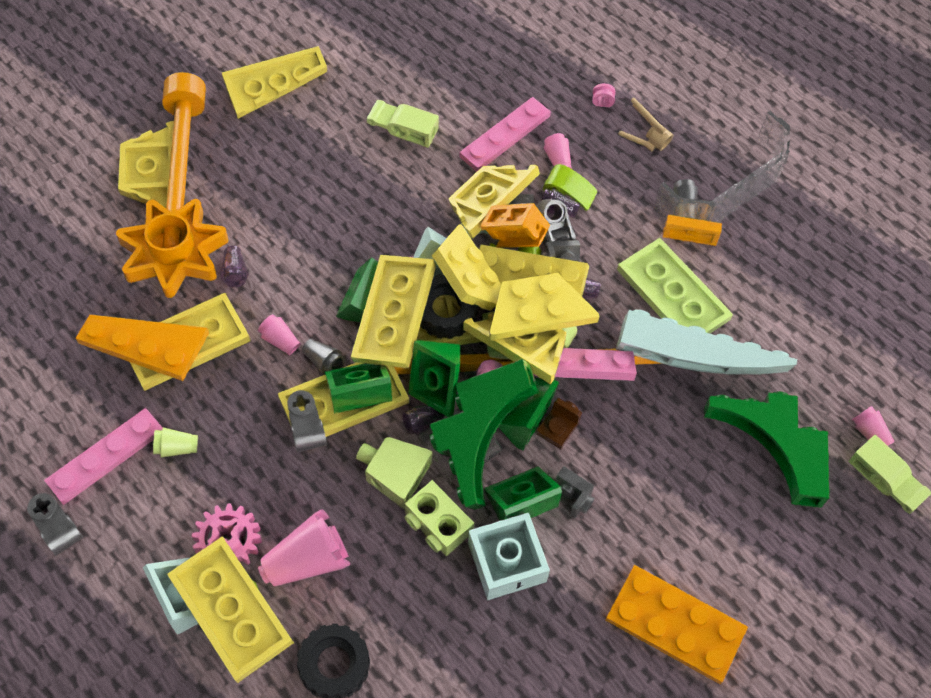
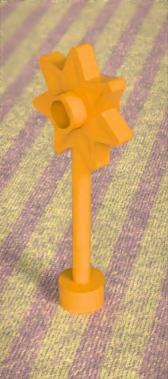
M184 72L169 75L164 81L163 107L167 112L174 115L166 208L155 200H149L146 203V223L144 225L120 228L116 231L120 245L133 253L122 267L126 281L133 283L157 276L167 298H172L176 295L186 276L208 281L215 280L217 274L214 264L208 255L229 241L225 227L202 224L203 209L200 200L193 199L184 205L191 117L198 116L204 111L206 96L204 81L196 75Z

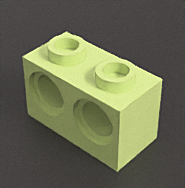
M433 480L405 503L406 516L404 518L415 531L420 528L427 536L425 538L427 544L437 553L441 550L448 556L468 538L469 530L474 529V522ZM427 505L433 507L434 511L430 514H423L419 509ZM451 527L455 530V533L451 536H445L440 533V529Z

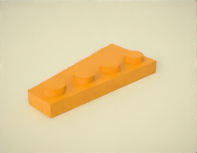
M89 315L76 336L78 344L184 381L209 335V331L205 327Z

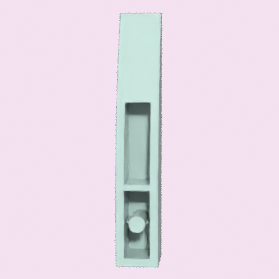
M643 310L628 311L624 318L616 347L618 351H633L635 356L665 365L719 374L758 375L788 372L797 364L798 360L789 357V354L783 351L774 350L771 352L761 349V346L756 343L733 341V338L729 335L706 333L705 329L701 327L682 326L671 318L658 319L650 316L648 312Z

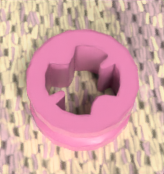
M605 83L596 85L593 88V104L600 107L613 106L615 103V88Z

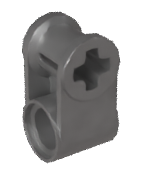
M545 199L536 205L550 224L542 241L545 248L546 242L576 240L567 208L563 202ZM550 205L555 210L552 218L547 216V209Z
M304 390L292 393L287 403L291 431L297 453L326 446L327 441L321 419H319L313 396ZM303 406L305 410L300 411L299 407Z
M40 493L30 499L27 511L40 530V535L55 556L83 538L71 518L65 514L61 506L58 505L51 495ZM47 508L49 512L44 515L42 510Z

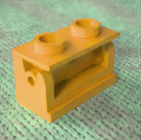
M534 203L491 206L480 227L482 230H486L493 239L499 240L496 245L498 248L539 247L550 224Z

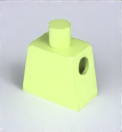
M386 437L379 449L364 443L360 447L356 459L368 465L365 471L366 481L401 508L405 509V503L413 496L432 464L433 452L407 442Z

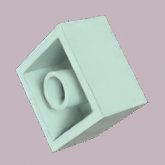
M529 513L469 530L468 545L487 600L547 582L550 569Z

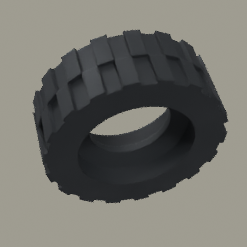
M435 275L420 327L423 330L425 329L429 335L437 336L440 339L460 337L466 332L463 330L466 319L472 318L476 322L478 305L461 302L445 275ZM442 295H451L459 300L461 309L457 315L443 318L434 312L432 307L434 300Z
M323 625L316 631H311L306 639L304 638L301 643V649H298L297 669L307 690L311 691L312 695L322 698H349L356 690H360L363 686L362 683L368 677L370 658L364 639L360 638V634L356 630L353 631L346 625ZM329 647H340L349 655V668L341 677L327 678L318 669V658Z

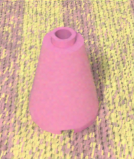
M323 509L315 512L261 558L262 565L258 567V570L266 584L270 582L275 587L341 570L350 565V562L345 559L349 556L335 526L328 527L325 523L329 516Z

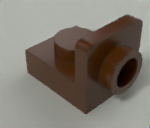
M557 398L554 401L553 409L538 428L536 435L561 450L579 425L582 412L574 403Z

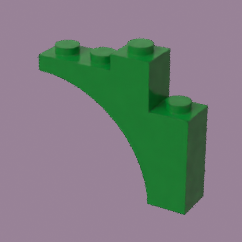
M523 359L456 383L458 393L455 395V400L458 408L463 412L430 424L432 434H430L431 444L438 453L452 457L449 458V466L455 476L457 475L459 482L457 495L463 505L465 504L467 508L477 510L486 506L482 484L483 467L489 444L499 425L514 408L526 399L539 393L531 365Z
M782 391L769 392L763 402H759L754 398L741 400L730 398L727 395L709 396L704 407V418L715 419L735 426L762 444L774 457L786 478L791 495V504L823 507L829 499L828 431H820L815 427L798 428V396L788 395Z

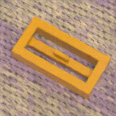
M668 215L663 230V237L716 246L721 234L722 223Z

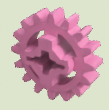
M227 504L225 511H221L218 505L215 506V514L213 515L205 511L203 514L206 521H196L195 523L200 532L192 533L193 540L198 542L193 545L195 553L197 554L226 534L228 537L232 536L229 541L226 539L225 541L240 562L243 561L249 565L251 562L248 555L258 554V549L254 544L262 543L261 536L256 534L260 531L258 523H253L255 520L252 513L245 515L243 506L233 511L231 504ZM211 530L212 537L209 540H207L208 534ZM247 531V540L243 546L241 539L246 535L245 532Z

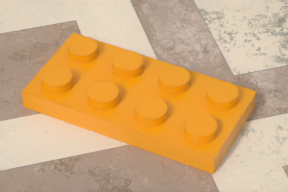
M636 565L633 566L605 620L718 684L723 682L748 629V626Z

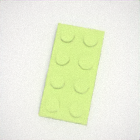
M658 238L618 264L617 271L660 318L674 319L679 325L686 327L698 326L705 329L706 333L711 334L730 321L733 316L727 307L661 238Z

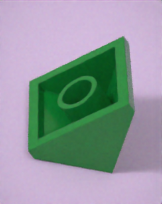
M371 257L356 271L337 312V318L361 322L378 265L377 260Z
M422 340L414 341L408 394L447 417H451L454 414L457 391L455 384L458 383L460 368V344Z
M364 363L325 372L334 414L392 401L391 379L384 365Z
M535 378L539 393L519 404L499 425L500 430L516 448L524 451L549 409L559 384L556 380L549 384L541 378Z
M539 466L484 488L499 521L529 513L530 517L533 518L557 508L562 495L561 486Z

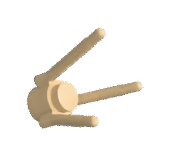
M632 98L633 107L652 126L646 134L649 140L645 141L623 131H619L618 134L630 141L645 146L651 152L655 148L662 151L671 142L674 135L659 124L642 104L635 98Z

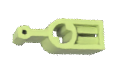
M377 100L367 117V123L372 126L376 125L385 128L393 136L429 148L439 129V116L409 105L401 104L395 107L386 104L382 100Z
M876 435L858 449L848 461L881 493L892 496L909 514L931 495V491L911 475L912 472L908 464Z

